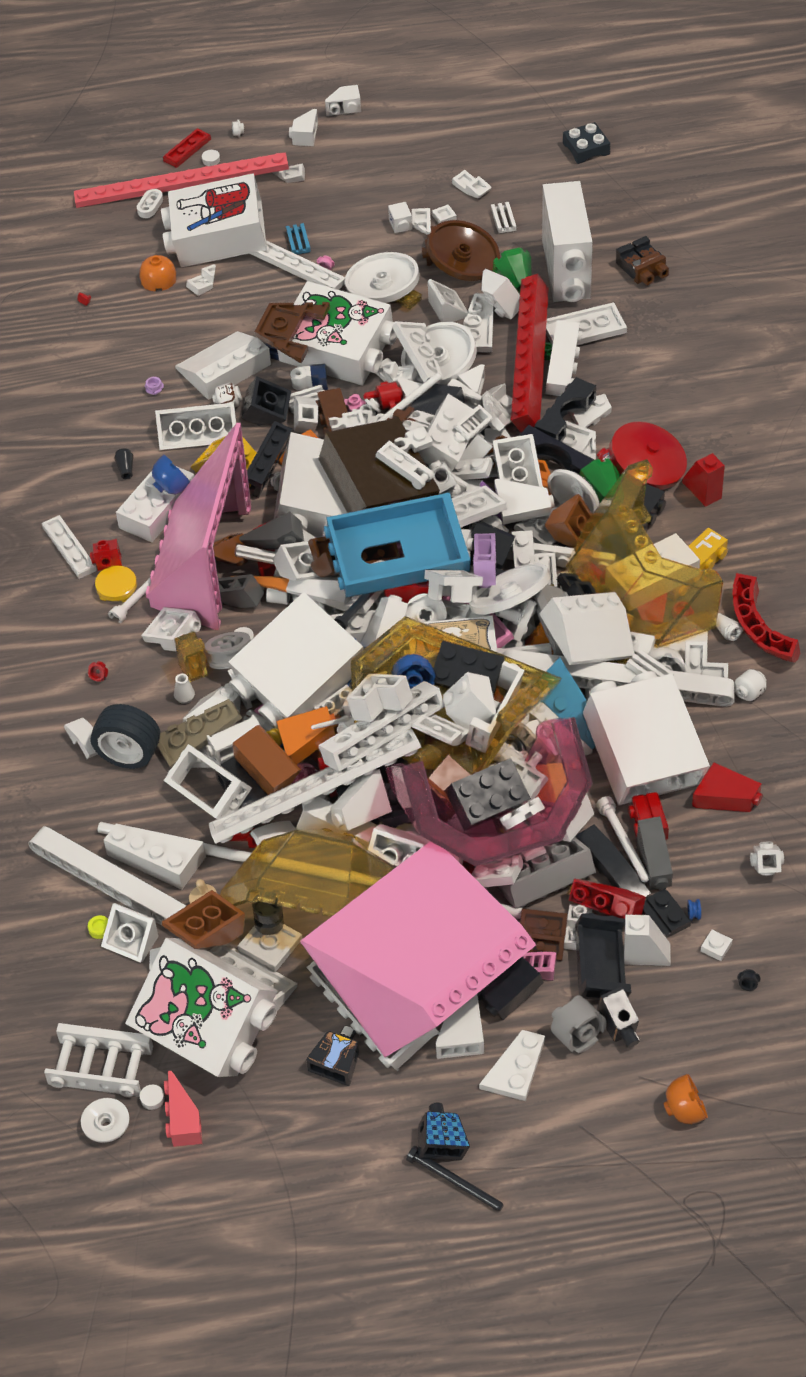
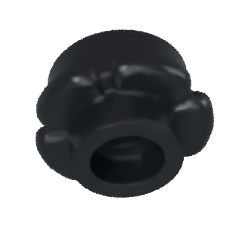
M746 969L738 974L737 979L739 980V986L743 990L752 991L757 988L761 977L754 970Z

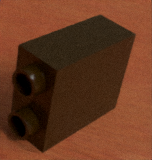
M399 417L326 432L318 459L347 513L439 495L440 489L434 478L426 482L422 489H416L411 481L376 457L377 451L388 441L394 444L396 438H405L407 431ZM412 448L408 450L407 453L426 466L419 452L414 453Z

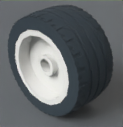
M113 704L103 709L93 727L90 742L95 752L107 762L122 768L138 769L147 765L153 757L159 743L161 731L156 721L141 709L125 704Z

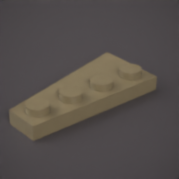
M227 699L204 710V713L198 716L193 715L187 718V721L179 725L174 724L167 727L168 730L160 733L157 746L168 765L172 768L188 744L197 750L202 749L208 744L207 735L212 737V735L231 727L242 716L234 703Z

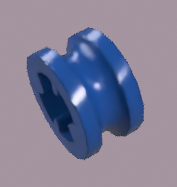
M696 899L695 902L687 900V912L690 920H693V918L701 920V904L699 899Z

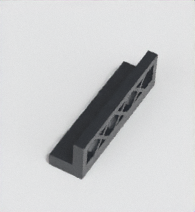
M274 421L247 469L248 483L255 486L253 496L256 498L260 497L287 447L289 436L292 432V428Z

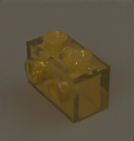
M194 631L174 638L179 667L183 674L188 676L189 682L208 676L203 640L201 638L198 639Z

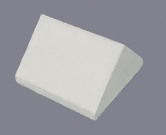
M432 279L428 280V301L441 322H454L467 317L468 310L455 290Z
M114 903L101 947L140 963L143 962L158 938L155 919Z

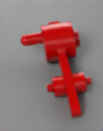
M386 381L376 386L374 391L364 393L363 398L368 400L377 398L381 410L388 408L391 410L401 402L403 392L396 382L388 383Z

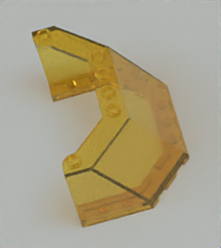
M646 459L627 466L588 519L566 564V569L568 573L577 574L581 581L590 582L597 594L616 592L626 609L630 632L655 636L654 647L659 648L716 628L723 580L718 572L713 569L701 570L660 556L642 524L651 520V516L644 506L646 482L652 476L653 468Z

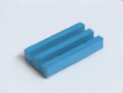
M301 223L300 227H297V224L293 225V228L286 226L292 253L297 255L311 252L304 223ZM299 232H301L305 244L304 249L302 247ZM291 233H295V237L299 248L298 250L295 249Z

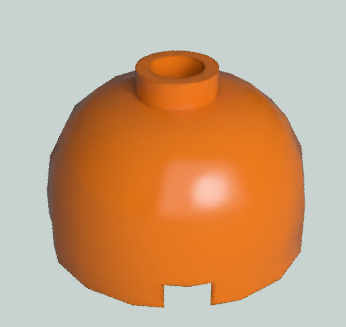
M154 255L142 262L139 277L141 285L145 289L156 291V289L162 288V291L176 283V270L169 258L162 255Z
M689 1074L682 1075L670 1083L666 1091L667 1101L663 1103L669 1116L674 1115L683 1124H695L708 1118L704 1103L700 1100L697 1087Z

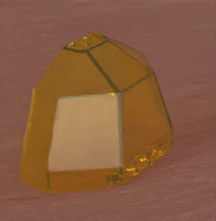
M327 828L294 830L262 840L223 887L220 896L234 906L247 902L256 903L258 901L274 904L276 898H278V906L297 909L298 903H301V911L319 914L320 909L323 908L322 915L332 917L394 868L379 856L370 852L364 844L350 833H335Z

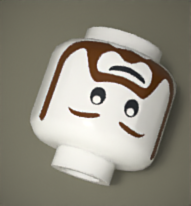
M233 383L217 386L215 394L212 395L214 404L234 402V406L238 407L240 401H242L240 389Z

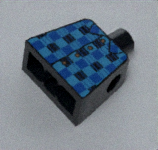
M432 1103L429 1106V1111L425 1112L418 1126V1158L462 1160L470 1148V1144L459 1115L444 1112L442 1103Z

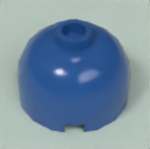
M164 454L156 461L152 468V477L155 480L153 485L160 493L165 491L168 494L175 495L181 493L190 483L182 471L172 464V461Z
M405 655L395 662L391 670V675L406 676L410 689L423 681L434 685V669L430 662L421 655Z

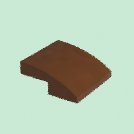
M522 908L520 924L536 944L528 952H556V960H563L568 913Z

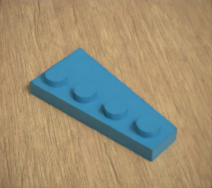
M559 657L529 689L579 738L593 749L595 744L583 715L587 700Z

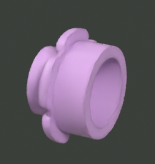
M150 377L146 380L145 388L147 393L155 395L162 391L164 384L160 378Z

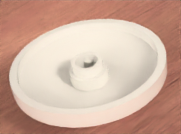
M397 252L378 253L354 264L345 276V286L348 293L388 303L400 299L411 292L419 281L420 273L416 261L406 254Z
M439 322L427 326L425 333L429 334V345L434 349L435 354L433 357L438 361L443 376L439 384L446 385L452 378L457 380L458 375L469 370L476 358L477 345L470 330L461 324ZM403 349L401 355L402 366L413 365L407 352ZM417 373L415 382L423 384V380L419 373Z
M540 563L513 568L497 575L496 585H492L490 588H477L476 600H472L469 605L474 613L482 615L507 610L525 602L541 591L550 581L551 575L547 566Z

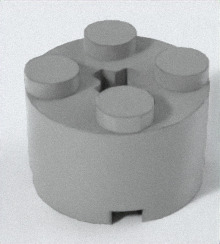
M581 995L575 996L566 1005L556 1008L552 1013L551 1031L571 1052L575 1050L577 1053H582L591 1048L599 1040L596 1037L600 1031L603 1033L606 1028L605 1017Z

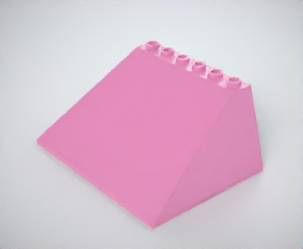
M241 423L234 425L176 499L173 509L169 510V523L164 527V540H161L159 545L160 554L156 555L155 558L156 568L155 571L152 570L151 585L147 586L146 598H149L150 607L160 611L163 607L195 611L201 621V625L214 630H219L221 620L218 619V613L222 610L213 549L222 513L238 511L239 515H247L251 511Z
M435 838L300 941L384 1057L436 1028L536 946L524 927Z

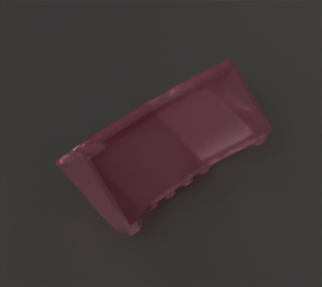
M575 717L554 718L543 721L537 726V738L524 761L528 762L535 751L543 756L535 768L546 775L549 780L536 797L540 798L545 809L507 831L500 818L510 812L464 831L451 803L429 784L423 761L408 765L394 764L385 767L391 789L417 833L473 866L562 841L567 833V828L582 805L581 802L593 784Z

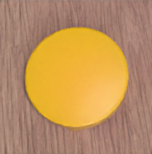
M111 566L102 570L97 575L95 586L101 600L125 602L135 592L137 581L131 569L124 566Z

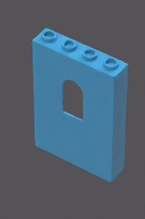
M450 492L326 517L327 526H324V534L326 539L330 538L331 543H328L331 556H335V560H333L335 573L339 572L340 574L338 584L340 590H344L346 598L429 581L424 579L425 570H464L470 572L471 560ZM399 541L404 554L403 558L373 564L366 563L361 558V553L366 548Z

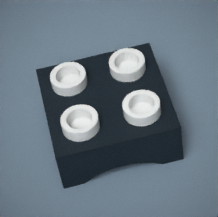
M596 122L563 132V144L571 151L577 164L583 163L594 156L610 155L611 143Z

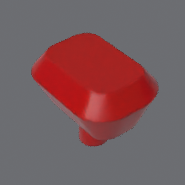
M79 292L77 300L87 306L90 303L91 296Z

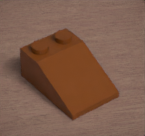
M211 890L162 921V926L194 949L227 945L243 934L245 913Z

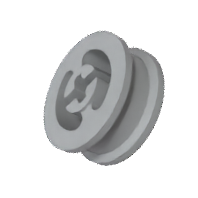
M228 632L209 639L204 645L205 651L210 655L208 665L214 669H230L229 661L251 641L249 634L244 632Z

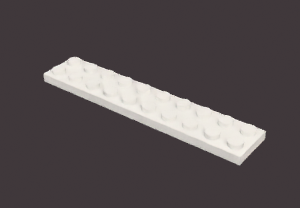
M409 729L340 772L328 767L210 822L211 836L215 844L218 842L225 843L239 832H249L256 824L268 823L274 819V816L280 813L287 814L301 803L303 805L311 803L315 800L316 796L330 794L335 791V787L342 784L349 785L357 777L363 774L365 776L370 775L377 770L376 768L382 765H392L399 757L404 755L411 756L418 751L417 749L421 748V745L413 730Z

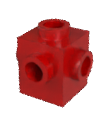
M117 539L100 540L93 544V552H90L92 564L97 565L98 571L111 566H122V556Z

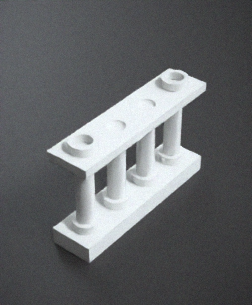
M58 1023L56 1032L59 1042L63 1046L56 1070L45 1069L44 1073L49 1085L56 1088L64 1086L117 1093L125 1097H140L139 1081L135 1080L141 1055L152 1054L153 1043L151 1038L139 1033ZM75 1045L86 1047L79 1073L65 1071L72 1046ZM97 1048L109 1050L102 1076L88 1074L95 1049ZM120 1051L132 1053L125 1079L112 1077L116 1058Z

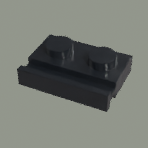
M666 888L646 898L642 914L649 915L665 937L672 936L691 926V920Z

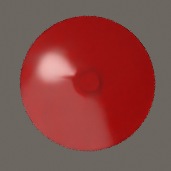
M627 423L615 432L610 441L609 453L612 463L623 477L637 486L645 483L660 490L668 489L676 485L686 471L687 458L682 445L667 430L652 423Z

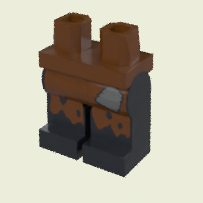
M647 236L633 241L632 244L628 243L616 249V264L633 278L637 284L643 282L649 285L653 283L655 276L658 275L663 279L669 275L666 257L652 247Z

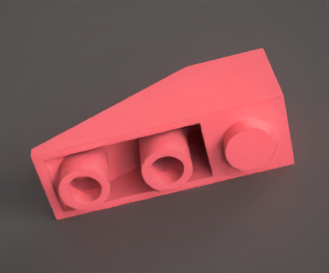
M168 1071V1080L164 1081L165 1095H169V1102H165L166 1117L170 1116V1123H166L167 1138L172 1139L173 1147L202 1144L199 1110L174 1073Z

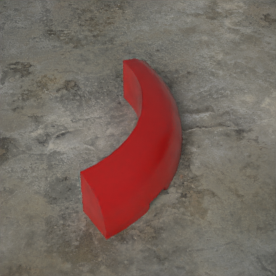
M736 573L732 590L733 605L742 629L765 652L782 660L796 663L801 654L798 639L790 638L775 630L772 631L765 624V621L756 609L759 594L757 577Z

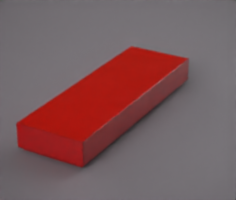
M197 128L163 156V161L178 168L211 140V135Z

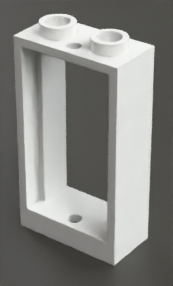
M189 744L182 751L179 759L164 779L166 783L216 819L238 810L252 789L249 785ZM198 758L232 781L214 809L180 785Z

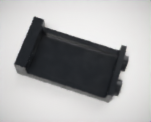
M583 913L575 924L579 995L585 999L599 1001L601 995L621 986L627 997L631 994V984H626L622 936V929L625 926L624 918Z

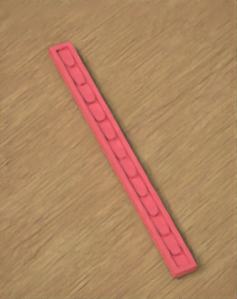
M286 152L276 153L268 156L74 191L76 208L140 197L150 189L168 192L253 173L255 176L288 170L289 166Z

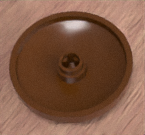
M448 220L441 222L432 229L427 241L428 254L434 264L446 274L464 281L482 280L483 271L488 269L493 272V260L495 258L500 259L498 245L492 236L481 227L466 221Z

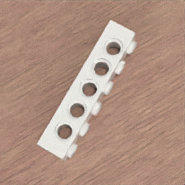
M423 681L410 689L413 699L403 710L383 709L373 722L358 721L319 745L324 763L340 772L410 729L413 723L422 715L429 717L444 708L445 705L440 689Z

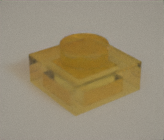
M413 289L407 295L395 300V302L410 310L422 300V294Z

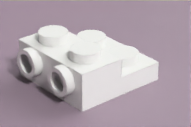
M163 607L141 636L145 642L161 644L164 650L180 652L183 647L188 646L190 637L200 630L201 621L195 611Z

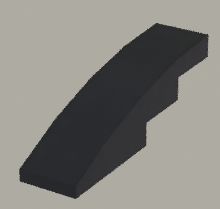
M595 824L575 836L590 849L595 867L600 874L602 872L605 874L613 887L627 889L646 897L650 894L627 860Z

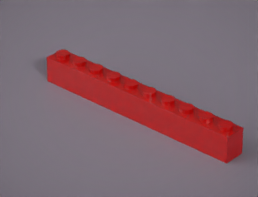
M538 273L521 279L511 421L521 433L528 425L535 427L536 422L540 420L549 287Z

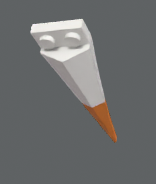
M254 576L262 587L298 596L304 592L314 601L345 612L361 596L356 595L346 598L344 590L339 588L338 577H319L294 581L279 576ZM383 590L376 591L357 613L366 614Z

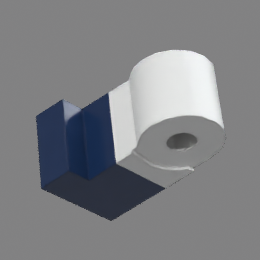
M325 364L298 367L290 373L292 387L295 390H304L318 385H322L323 390H328Z

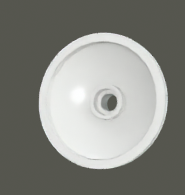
M564 469L555 470L549 475L547 481L548 488L559 505L565 503L576 494H580L594 517L598 514L600 508L598 496L584 477Z

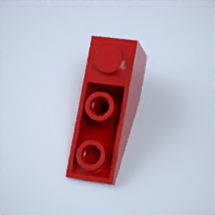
M576 878L573 879L569 901L610 916L624 919L625 915H642L646 896L627 889Z

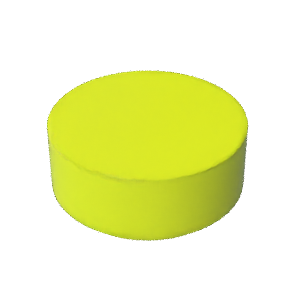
M99 915L90 919L88 931L91 937L103 939L108 923L107 917Z

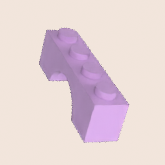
M495 533L474 534V574L483 577L482 586H479L480 588H490L492 585H496Z

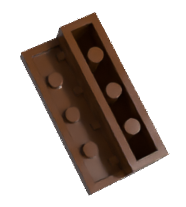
M325 536L312 538L308 541L314 562L310 565L319 577L339 575V572L335 573L333 566L335 556H331L328 543H331L330 538L326 539ZM396 542L366 548L361 553L362 560L369 564L379 560L388 561L401 558Z

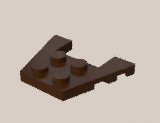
M306 302L304 305L269 303L254 331L255 336L295 361L302 363L308 352V345L292 342L305 316L324 320L330 309V303L322 302V305H313V302Z

